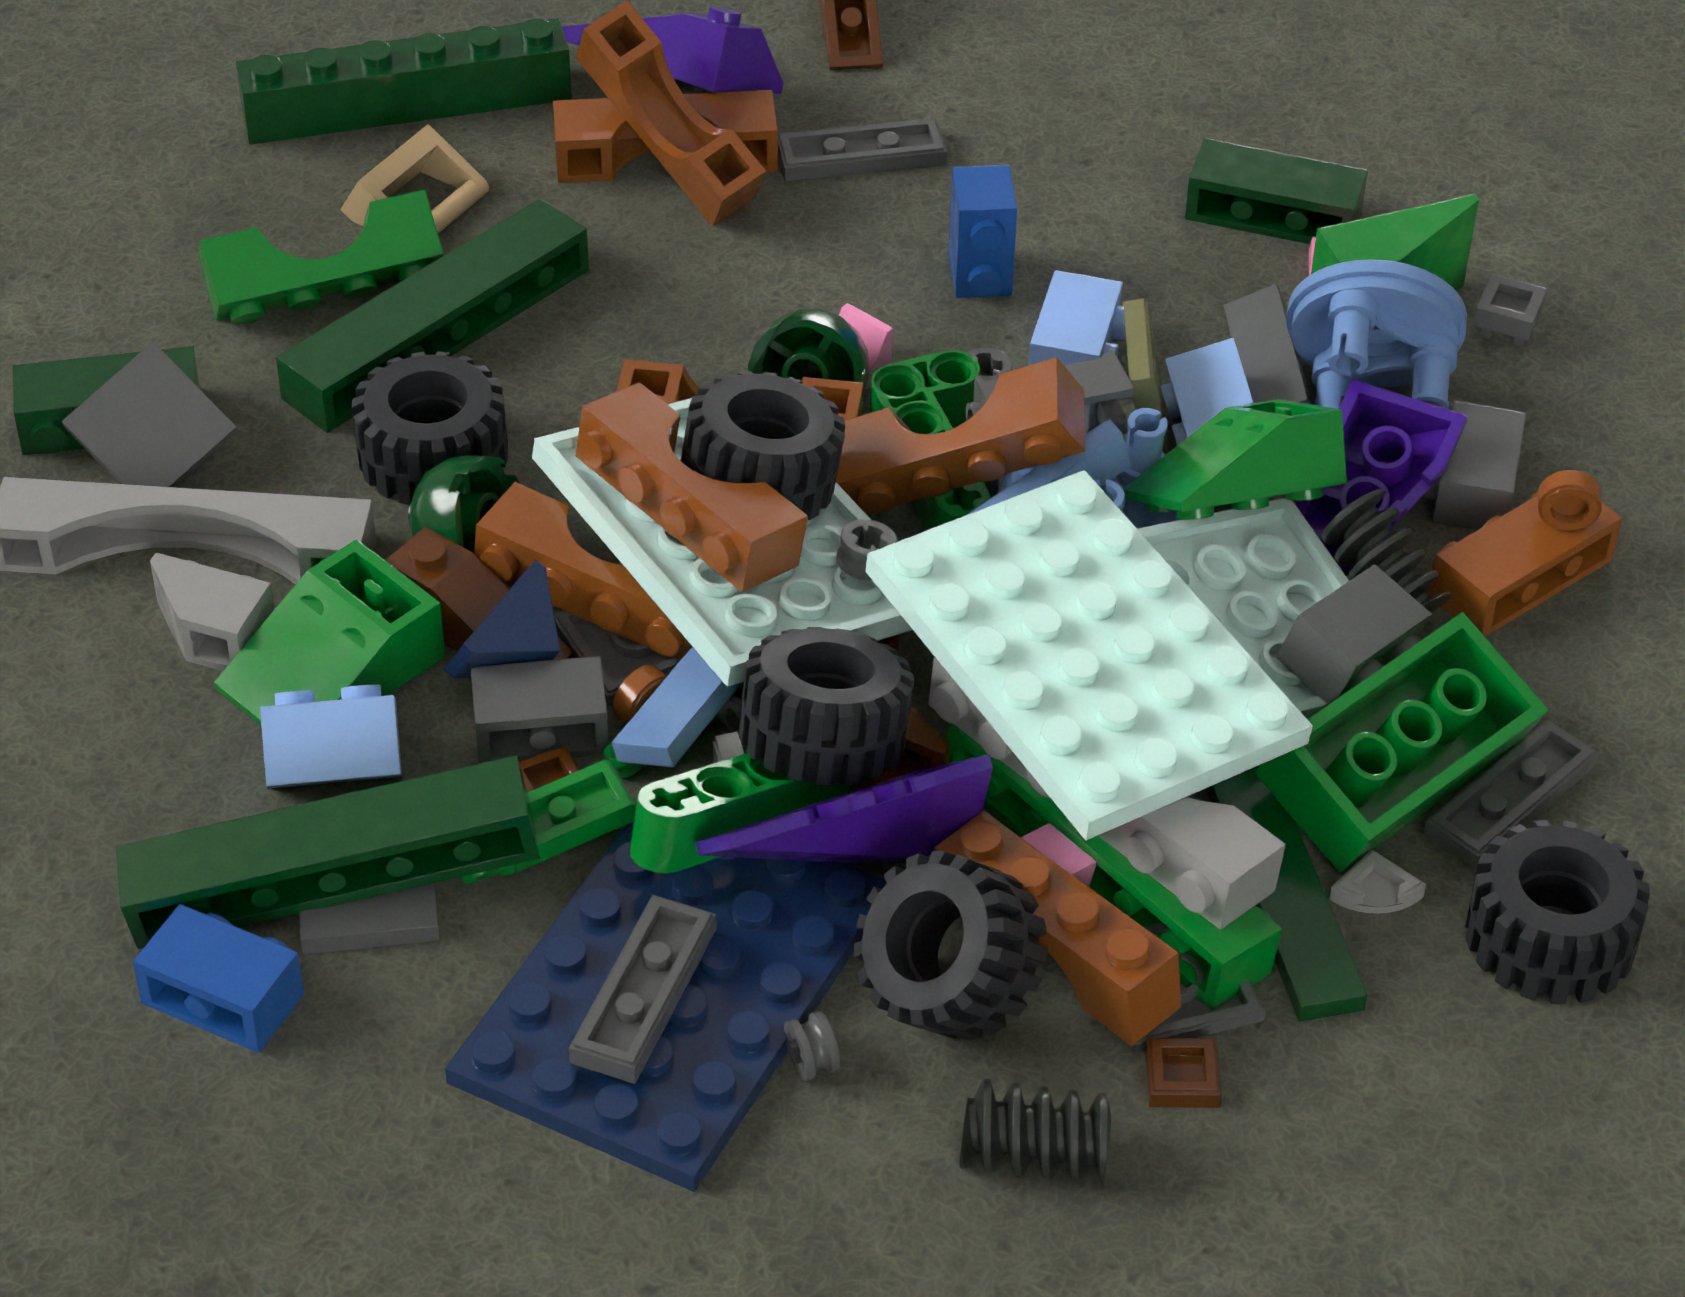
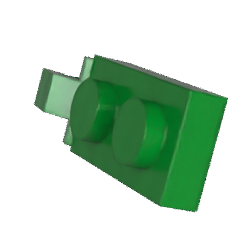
M604 759L528 792L540 859L460 878L464 885H468L498 873L500 876L513 874L515 871H522L634 822L636 803L610 760Z

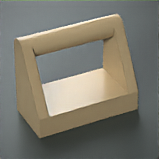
M427 124L356 183L340 210L351 221L364 226L369 202L389 198L419 172H422L457 188L431 211L439 234L489 191V185L484 177Z

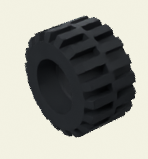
M439 351L435 355H424V352L411 353V357L406 359L396 357L387 361V367H376L369 372L368 381L360 382L355 390L356 398L352 399V414L359 469L363 471L364 480L368 485H377L378 493L386 498H391L394 494H398L399 503L410 505L414 492L425 473L449 458L459 456L500 457L507 463L508 438L505 398L502 385L497 378H492V371L484 365L474 366V360L462 355L454 358L450 357V352ZM506 463L501 464L500 466L506 467Z
M748 371L738 372L737 376L723 375L715 378L714 384L705 383L698 389L697 396L692 397L680 461L693 471L718 481L744 484L766 482L808 515V520H811L819 515L820 509L827 508L831 502L832 494H834L846 425L844 417L838 415L839 408L835 403L824 399V393L815 387L802 385L803 381L792 377L788 379L779 377L775 373L768 372L754 374Z
M807 627V629L781 631V635H770L761 640L760 646L752 648L746 661L739 723L741 744L747 746V753L753 760L764 762L763 767L774 773H783L788 775L789 779L800 782L809 781L815 782L816 785L828 786L837 783L852 785L859 784V780L862 779L874 780L883 775V771L894 769L898 765L899 758L903 757L914 686V674L910 672V665L906 659L897 656L895 649L887 644L878 643L875 638L865 634H856L850 632V630L839 628Z
M1539 820L1533 822L1531 829H1527L1519 824L1508 829L1506 838L1496 836L1488 844L1487 853H1482L1479 859L1465 922V928L1468 929L1466 936L1468 948L1470 951H1478L1476 963L1484 972L1495 969L1497 971L1495 982L1505 989L1510 988L1513 983L1522 987L1520 995L1522 997L1535 1001L1537 993L1550 995V1004H1565L1567 995L1575 994L1577 1001L1582 1003L1594 999L1596 988L1604 994L1615 989L1619 978L1625 979L1632 968L1649 908V883L1642 881L1644 870L1640 863L1635 860H1627L1629 850L1620 842L1610 844L1605 841L1606 833L1592 828L1589 832L1577 829L1578 823L1563 820L1562 826H1553L1549 820ZM1540 906L1562 908L1574 915L1555 913Z
M932 851L930 857L916 854L907 858L906 870L894 866L884 874L887 884L883 889L873 887L866 900L872 904L867 916L860 913L856 926L857 929L863 930L862 941L854 943V958L864 961V966L857 974L862 986L873 989L868 997L877 1008L888 1011L887 1016L898 1022L954 1039L957 1036L968 1040L982 1038L983 1029L996 1033L1006 1027L1005 1015L1007 1013L1019 1016L1028 1006L1023 999L1027 990L1036 992L1042 978L1035 976V971L1038 963H1046L1048 948L1039 945V937L1047 934L1045 919L1033 915L1039 904L1033 894L1021 890L1023 883L1000 870L962 855H954L946 851ZM961 916L964 927L961 950L952 966L944 974L940 975L938 967L940 943L949 926Z

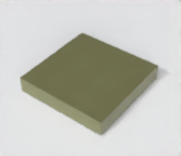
M1144 298L1123 301L1129 380L1134 387L1133 402L1135 410L1152 408L1161 412L1159 420L1164 417L1166 418L1164 396L1161 389L1162 379L1148 302H1144ZM1167 431L1164 435L1162 448L1164 455L1169 453Z

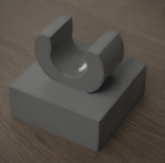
M1491 274L1477 304L1473 326L1482 328L1481 335L1483 338L1491 339L1493 333L1498 332L1513 336L1512 345L1522 347L1525 340L1529 341L1543 310L1548 288Z

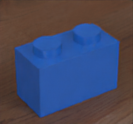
M1009 165L952 167L948 256L955 298H986L1012 295L1017 203Z
M182 904L178 905L133 961L141 1004L258 1053L261 1052L304 995L298 952L291 950L290 947L278 939L271 937L262 938L233 926L229 921L217 914H204Z

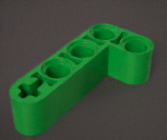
M951 350L879 367L871 378L870 413L890 407L912 432L918 434H938L956 428L967 421L966 405L974 401L975 376L980 375L979 362L966 352ZM981 481L949 490L941 496L925 497L911 501L925 529L930 530L966 516L991 498L987 487Z
M748 753L659 780L642 787L638 793L630 844V857L638 866L655 873L678 872L720 858L717 856H699L695 842L851 792L852 785H843L841 783L831 784V786L816 785L815 782H800L789 779L788 775L774 773L763 767L764 762L753 760Z

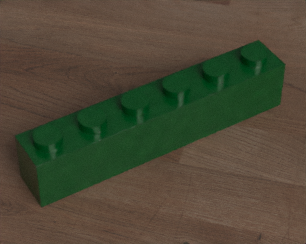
M559 18L548 20L531 19L524 23L496 27L478 26L466 31L443 34L426 33L414 38L391 41L373 40L361 45L332 49L315 48L302 53L279 56L261 55L254 59L236 61L242 112L249 145L547 104L557 100H572L569 47Z
M539 198L278 355L276 363L281 399L326 433L332 431L353 417L352 399L356 398L355 390L360 382L368 381V373L376 367L385 368L387 367V361L396 357L406 359L411 357V353L424 352V355H435L437 351L450 352L451 357L589 271L587 228L542 198Z
M517 755L116 846L120 908L137 949H143L179 904L204 914H217L225 918L233 926L240 928L299 914V911L336 906L540 859L530 801Z

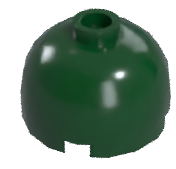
M798 309L775 320L754 344L748 363V371L754 374H764V372L775 373L779 377L787 379L792 377L800 381L803 377L861 382L863 383L864 393L870 374L868 350L859 332L844 318L823 309Z
M459 456L445 460L425 473L414 492L408 511L412 536L426 527L475 554L476 524L514 482L520 484L517 476L504 473L500 465L506 462L500 457Z

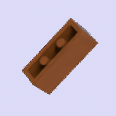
M1537 491L1524 504L1503 516L1497 515L1492 517L1481 529L1462 540L1446 544L1433 560L1432 569L1438 572L1439 577L1431 585L1429 594L1435 595L1450 592L1452 597L1441 607L1453 617L1464 612L1484 636H1487L1612 561L1622 517L1602 503V511L1599 518L1590 526L1574 531L1559 530L1549 526L1541 519L1538 512Z

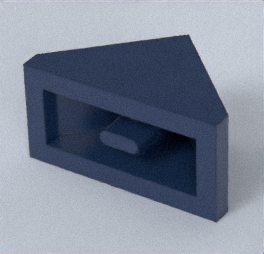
M535 559L461 646L444 669L446 673L452 678H471L470 667L553 660L560 652L546 567Z

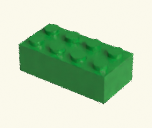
M1461 612L1307 719L1313 725L1308 744L1260 764L1254 773L1341 874L1361 860L1371 849H1376L1501 758L1526 737L1549 709L1465 613Z

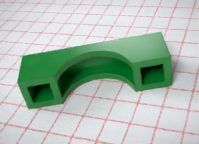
M425 190L369 202L363 230L359 237L347 249L331 257L303 259L291 256L272 245L257 227L200 240L198 260L216 320L230 317L233 324L256 321L266 315L265 309L286 304L289 311L309 309L322 302L321 296L342 291L345 298L365 296L378 289L377 283L398 279L400 283L444 255Z

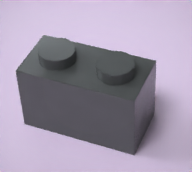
M1454 401L1452 411L1467 415V423L1446 471L1429 488L1424 498L1436 500L1432 523L1479 530L1492 517L1497 515L1503 516L1510 512L1526 413Z
M1374 564L1299 614L1275 657L1329 705L1420 642L1421 639L1418 636L1432 613Z
M600 656L470 667L479 763L517 755L519 762L565 745L573 758L604 755L603 751L609 744Z

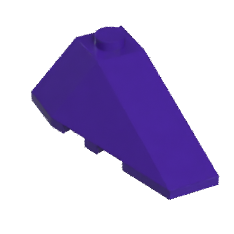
M710 6L708 15L685 13L643 18L662 42L665 59L674 79L712 92L772 90L773 94H782L784 83L762 29L740 22L742 13L727 8ZM590 24L562 26L566 41L579 46L583 29Z
M1352 379L1339 409H1342L1347 484L1324 487L1323 497L1296 501L1295 504L1334 560L1336 551L1342 544L1328 545L1322 538L1323 530L1342 509L1363 495L1378 489H1386L1387 493L1376 504V508L1378 511L1393 507L1399 509L1400 514L1389 525L1391 530L1446 471L1467 423V415ZM1338 564L1346 577L1355 566H1340Z
M987 754L917 770L697 841L695 844L698 855L876 865L905 862L907 858L916 854L930 857L932 851H935V846L982 813L993 766L990 756Z

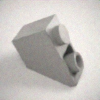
M155 553L150 560L157 603L185 660L188 662L224 671L274 611L270 582L160 553Z

